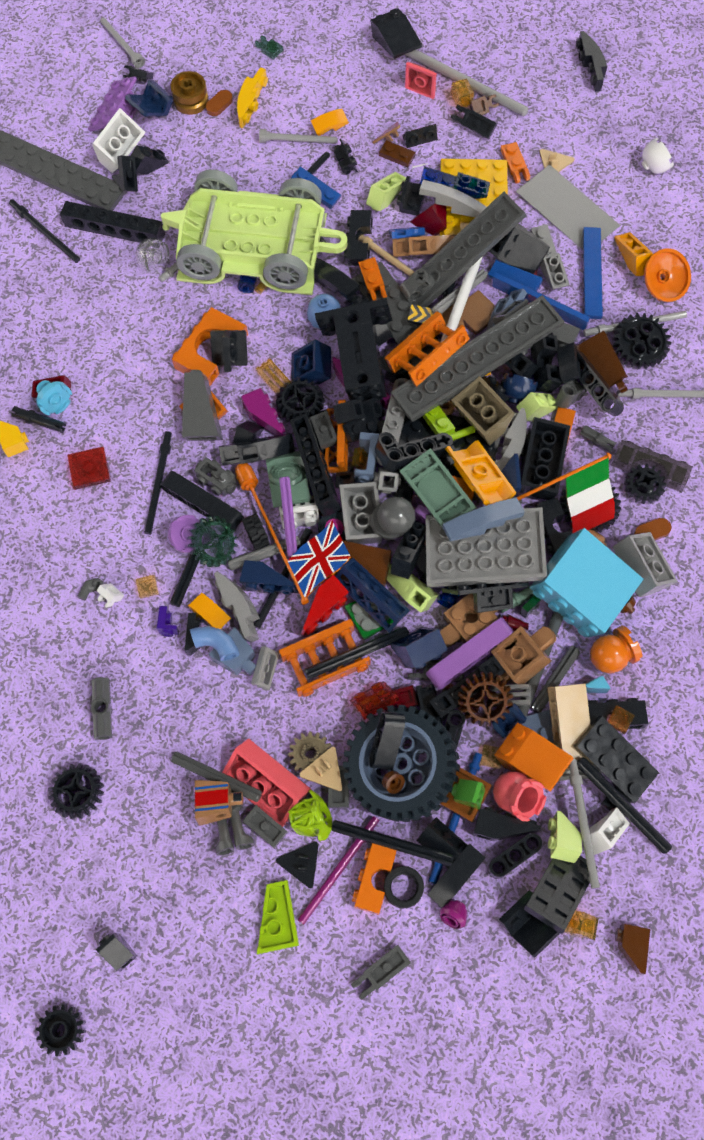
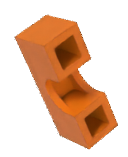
M372 843L371 848L367 847L364 856L367 864L365 869L361 868L358 877L361 885L359 890L355 889L352 902H355V908L376 915L380 914L385 892L375 889L371 880L373 875L379 871L391 872L397 850Z

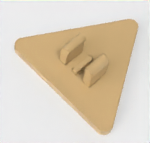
M540 149L539 151L544 168L551 165L558 172L575 160L574 157L545 149Z
M333 746L300 772V777L336 791H342L336 748Z

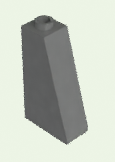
M200 370L184 372L182 437L187 441L223 440L208 377Z

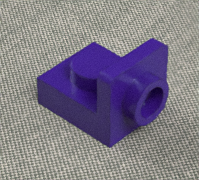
M159 606L157 621L159 634L165 637H173V634L179 635L178 627L171 625L172 613H170L168 607Z

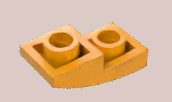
M341 108L322 114L311 120L316 134L321 136L332 128L334 131H337L347 125L349 121Z
M202 592L188 605L201 620L203 619L211 627L221 629L231 619Z

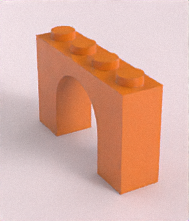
M212 307L203 314L202 320L198 325L194 326L190 336L183 341L181 348L172 357L176 370L182 373L200 370L208 377L210 386L218 377L219 370L216 364L197 353L200 344L211 338V330H245L248 336L247 325Z

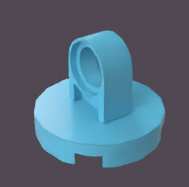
M44 380L37 385L38 396L36 403L42 413L46 415L52 413L59 414L69 406L71 402L69 398L72 392L65 383L58 381L50 383L48 380Z

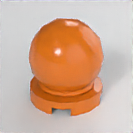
M621 625L613 630V635L601 636L593 643L590 649V660L599 671L613 674L623 670L627 666L628 661L634 664L643 657L638 641L633 642L629 636L632 632L626 626Z

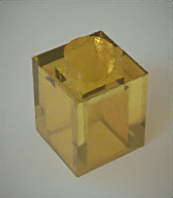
M467 78L452 82L451 96L456 106L458 104L462 107L469 106V101L473 100L474 92Z

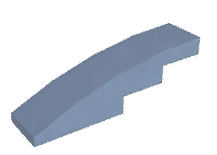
M517 497L463 514L444 523L442 527L449 541H455L485 534L487 529L503 526L506 520L523 517L525 511Z

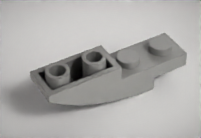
M548 225L531 228L530 232L550 246L549 251L540 264L547 283L552 290L569 286L570 284L560 254L556 252Z
M521 408L519 413L515 412L511 420V427H507L502 436L505 438L504 448L501 452L502 458L500 460L497 459L495 462L500 471H502L514 453H518L520 459L527 430V418L524 408Z
M219 572L214 573L216 578L215 585L222 595L221 602L225 608L233 611V615L241 627L239 628L240 634L244 639L251 642L258 640L259 637L253 622L260 618L252 601L234 581Z

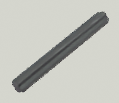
M178 751L171 757L172 763L210 781L228 782L231 791L242 792L244 797L254 802H258L262 796L261 790Z

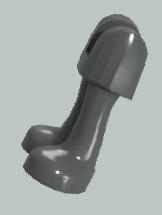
M233 805L232 817H230L237 850H244L255 845L254 839L244 832L239 811L243 808L242 805ZM227 820L217 821L219 842L215 847L216 855L221 856L234 852Z

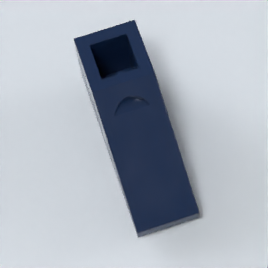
M244 560L239 582L246 590L252 592L263 590L267 593L277 591L286 595H291L292 593L299 594L292 581L265 563Z

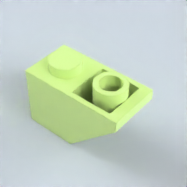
M530 392L516 408L518 411L524 408L527 421H532L534 417L541 418L557 410L558 406L551 394Z
M557 811L548 822L550 858L575 863L582 853V835L561 811Z

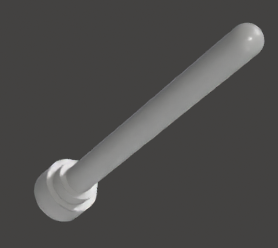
M102 17L100 19L101 24L131 57V63L135 68L139 69L144 66L145 58L141 54L135 53L111 24Z
M267 129L259 130V143H266V141L270 140L331 144L338 142L337 137L280 134L270 133Z

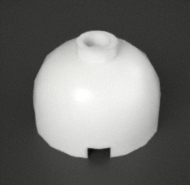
M658 138L653 139L645 146L642 153L643 161L641 162L646 171L650 170L655 174L664 173L674 166L673 162L670 164L669 159L672 157L662 141L657 142Z

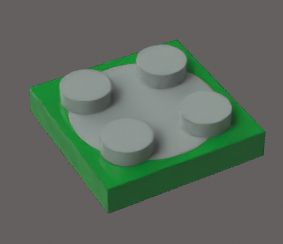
M356 601L345 606V610L363 640L384 630ZM370 602L371 607L374 610H378L377 605L374 602ZM385 616V620L391 625L394 621L389 616Z

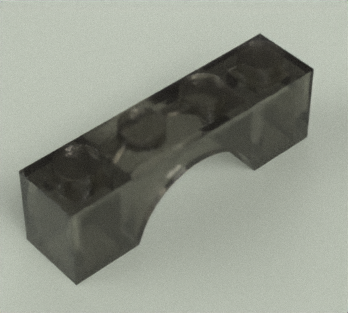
M621 440L611 466L629 472L632 467H637L639 464L641 466L646 464L650 467L655 466L657 471H662L660 475L665 476L664 483H667L666 487L682 492L693 468V466L688 465L684 461L672 459L668 455L656 453L650 448H643L631 441Z

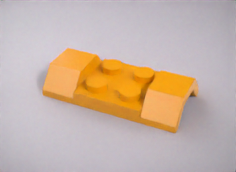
M479 440L474 441L464 450L453 451L450 446L446 447V451L455 462V468L472 492L475 491L485 506L511 499L516 495L514 488Z

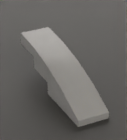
M427 180L422 181L419 195L436 197L435 204L452 207L451 213L476 218L486 208L485 205L456 189Z

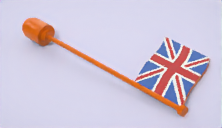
M248 463L237 465L235 476L241 489L252 492L301 596L300 601L302 605L309 603L308 596L321 583L339 571L351 558L333 521L331 520L319 534L302 545L287 560L254 490L258 484V479L253 468Z

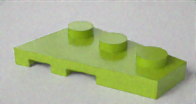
M288 880L266 885L256 955L299 946Z

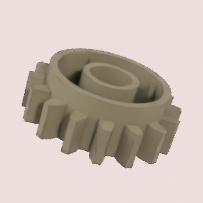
M309 731L306 737L301 733L302 739L300 740L294 738L296 745L289 746L293 752L288 753V756L294 758L290 761V764H296L294 768L296 772L299 770L302 772L332 747L331 743L325 744L327 741L326 737L320 739V733L317 732L315 736H312V732ZM307 751H315L316 755L314 758H307L305 756Z

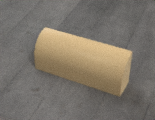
M586 684L547 687L554 745L578 761L584 756L574 745L591 726Z

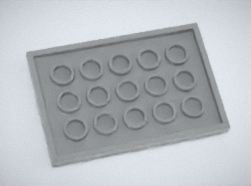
M542 507L525 508L523 517L506 520L503 526L487 529L485 534L455 541H449L445 531L432 515H426L427 587L544 580L547 577Z

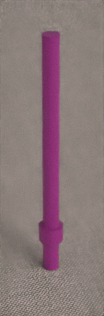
M372 816L364 829L373 831L380 820ZM356 838L299 916L298 921L303 925L306 923L359 848L367 841Z

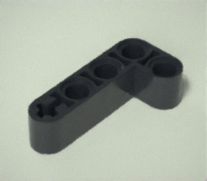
M383 432L378 437L375 452L385 470L396 472L430 448L439 459L448 455L446 447L452 446L453 438L447 433H440L399 445L391 433Z

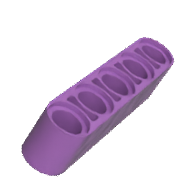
M503 617L499 618L433 666L426 673L427 677L438 690L443 689L488 656L514 630Z

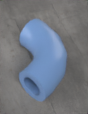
M211 626L190 629L196 648L202 646L213 647L217 650L221 661H228L239 656L240 653L234 640L223 630Z

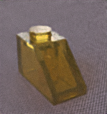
M575 911L564 933L595 940L599 918L585 912Z

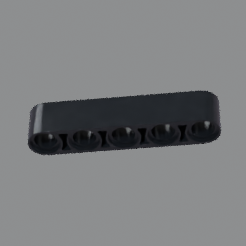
M577 349V360L580 363L581 378H578L602 410L612 416L620 415L624 409L623 402L586 356Z
M170 471L160 484V487L166 493L231 533L236 530L242 519H244V516L238 510L174 471Z

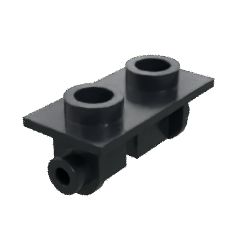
M436 124L405 131V134L402 136L403 140H406V147L410 148L438 140Z
M340 139L341 144L334 147V154L337 160L340 161L339 165L342 172L346 175L350 174L353 169L358 172L356 168L357 161L350 154L352 150L349 144H345Z

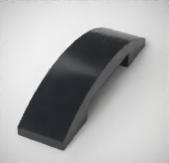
M494 656L478 666L477 670L449 690L443 691L429 701L440 718L461 707L458 704V700L462 698L458 696V693L465 692L461 689V685L468 686L467 678L473 681V674L480 678V672H484L485 677H487L489 672H492L493 678L497 674L501 677L506 672ZM480 686L472 692L470 697L479 693Z

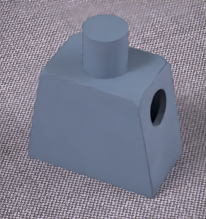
M234 627L228 635L232 637L238 647L239 656L228 661H221L217 650L213 649L209 653V657L213 662L235 675L244 670L251 676L254 674L256 664L251 661L256 656L255 652Z

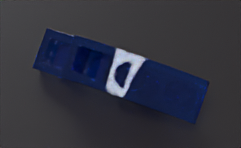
M426 166L422 170L419 183L422 184L423 180L439 183L456 189L474 199L487 198L490 182L460 172H458L457 176Z

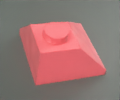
M407 62L405 88L434 99L437 73L416 63Z

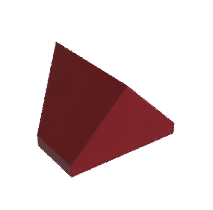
M434 204L411 220L410 223L417 227L423 226L427 233L437 236L447 228L446 206Z

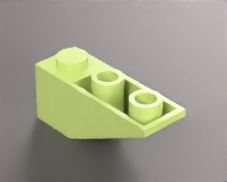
M390 565L387 581L406 602L420 613L429 610L439 594L430 587H427L425 583L413 574H411L409 579L390 574Z

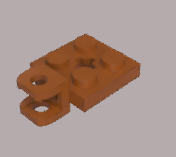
M460 768V771H456V776L459 777L457 784L460 779L483 783L485 793L481 803L482 806L492 785ZM449 792L446 796L449 800L446 803L441 802L440 805L473 823L479 810L455 802L454 796Z

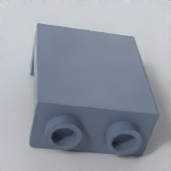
M360 432V455L368 456L366 470L355 469V484L373 482L377 467L375 445L379 434Z

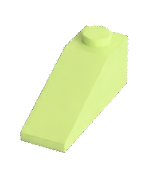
M394 172L371 185L366 204L375 211H382L388 207L401 191L402 182H405L406 177Z

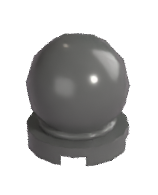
M390 497L375 507L370 516V525L375 534H379L385 540H394L408 532L413 526L415 509L411 502L403 497Z

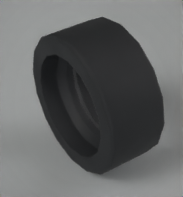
M399 866L392 869L384 881L385 896L395 907L407 909L415 906L420 901L424 892V882L421 875L409 866ZM399 875H408L416 883L415 895L408 900H400L392 893L391 884Z

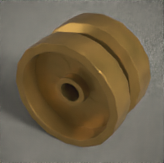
M184 71L177 74L170 84L174 106L182 114L193 115L202 112L209 101L205 79L201 74L193 71Z

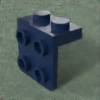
M148 80L143 95L126 94L125 96L129 104L138 109L140 114L145 117L167 116L174 100L154 80Z

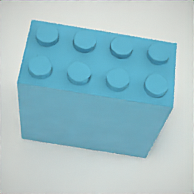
M583 528L565 539L546 565L547 577L542 581H534L529 588L534 591L533 594L537 598L543 599L548 603V607L551 610L561 614L565 622L575 626L579 634L589 638L604 634L641 584L643 578L588 530Z

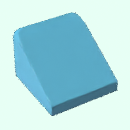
M600 676L587 683L586 690L587 693H608L610 686L605 678Z

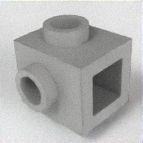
M378 467V472L374 473L373 482H377L378 490L382 493L397 492V487L401 484V475H399L398 471L389 472L384 467ZM384 476H390L388 480H383Z

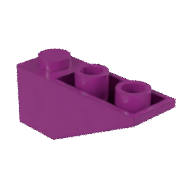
M261 388L241 396L242 404L252 421L264 427L274 436L282 435L286 432L283 423L277 420L278 414L275 408H271L269 405L271 401L268 394H264Z

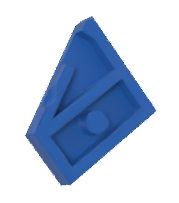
M422 226L389 229V234L392 239L420 237L425 235V228Z

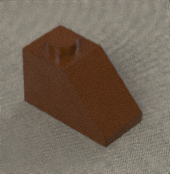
M622 924L620 928L616 929L615 934L618 948L637 974L644 975L647 968L651 929Z

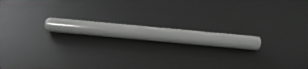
M418 50L405 54L407 57L459 84L486 96V98L489 95L496 94L497 97L493 98L492 101L521 116H526L528 113L527 106Z

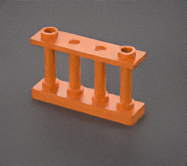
M436 311L384 359L392 372L396 373L401 367L408 371L414 386L417 387L470 338L463 325L455 331L446 327L442 314ZM441 332L448 336L442 343L434 339ZM427 344L435 348L429 354L421 351ZM414 356L422 360L415 367L408 363Z
M351 619L279 650L282 661L291 663L301 687L296 688L299 697L302 695L303 697L310 696L314 693L315 689L356 671L361 673L369 668L368 666L371 665L370 657L368 656L364 659L361 657L354 660L355 663L346 667L342 665L336 668L337 671L328 675L326 673L318 676L319 679L308 683L298 662V656L306 653L309 655L313 665L319 663L320 660L316 654V648L321 645L327 647L331 657L338 655L333 643L335 639L340 637L344 638L349 650L356 647L351 636L354 631V624Z

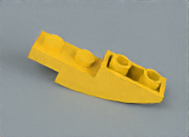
M260 67L253 78L247 76L241 86L237 101L239 125L242 129L246 123H249L253 112L257 111L259 105L257 98L260 95L261 89L267 85L268 77L264 68Z

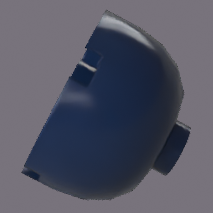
M503 373L501 386L506 390L504 394L509 398L508 402L519 404V401H522L530 392L536 391L538 382L533 383L534 380L514 374L513 378L508 377L509 373Z

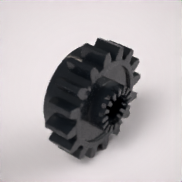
M62 1004L60 1009L58 1005L53 1006V1012L46 1010V1017L39 1019L41 1026L37 1027L36 1030L39 1031L40 1036L36 1039L42 1041L41 1049L48 1048V1055L54 1051L56 1057L61 1056L62 1051L64 1055H69L70 1048L77 1050L76 1043L84 1041L80 1035L87 1031L81 1027V1025L86 1023V1020L79 1019L82 1012L74 1013L76 1007L71 1006L68 1009L67 1004ZM60 1024H63L65 1027L63 1036L58 1035L57 1032Z

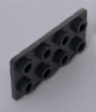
M529 582L464 584L442 588V592L455 595L473 593L474 612L480 613L513 608L512 589L529 587Z

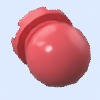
M507 771L494 782V801L500 808L511 812L519 820L530 821L529 818L534 814L538 816L545 805L546 796L543 795V788L545 787L540 782L529 779L520 772Z

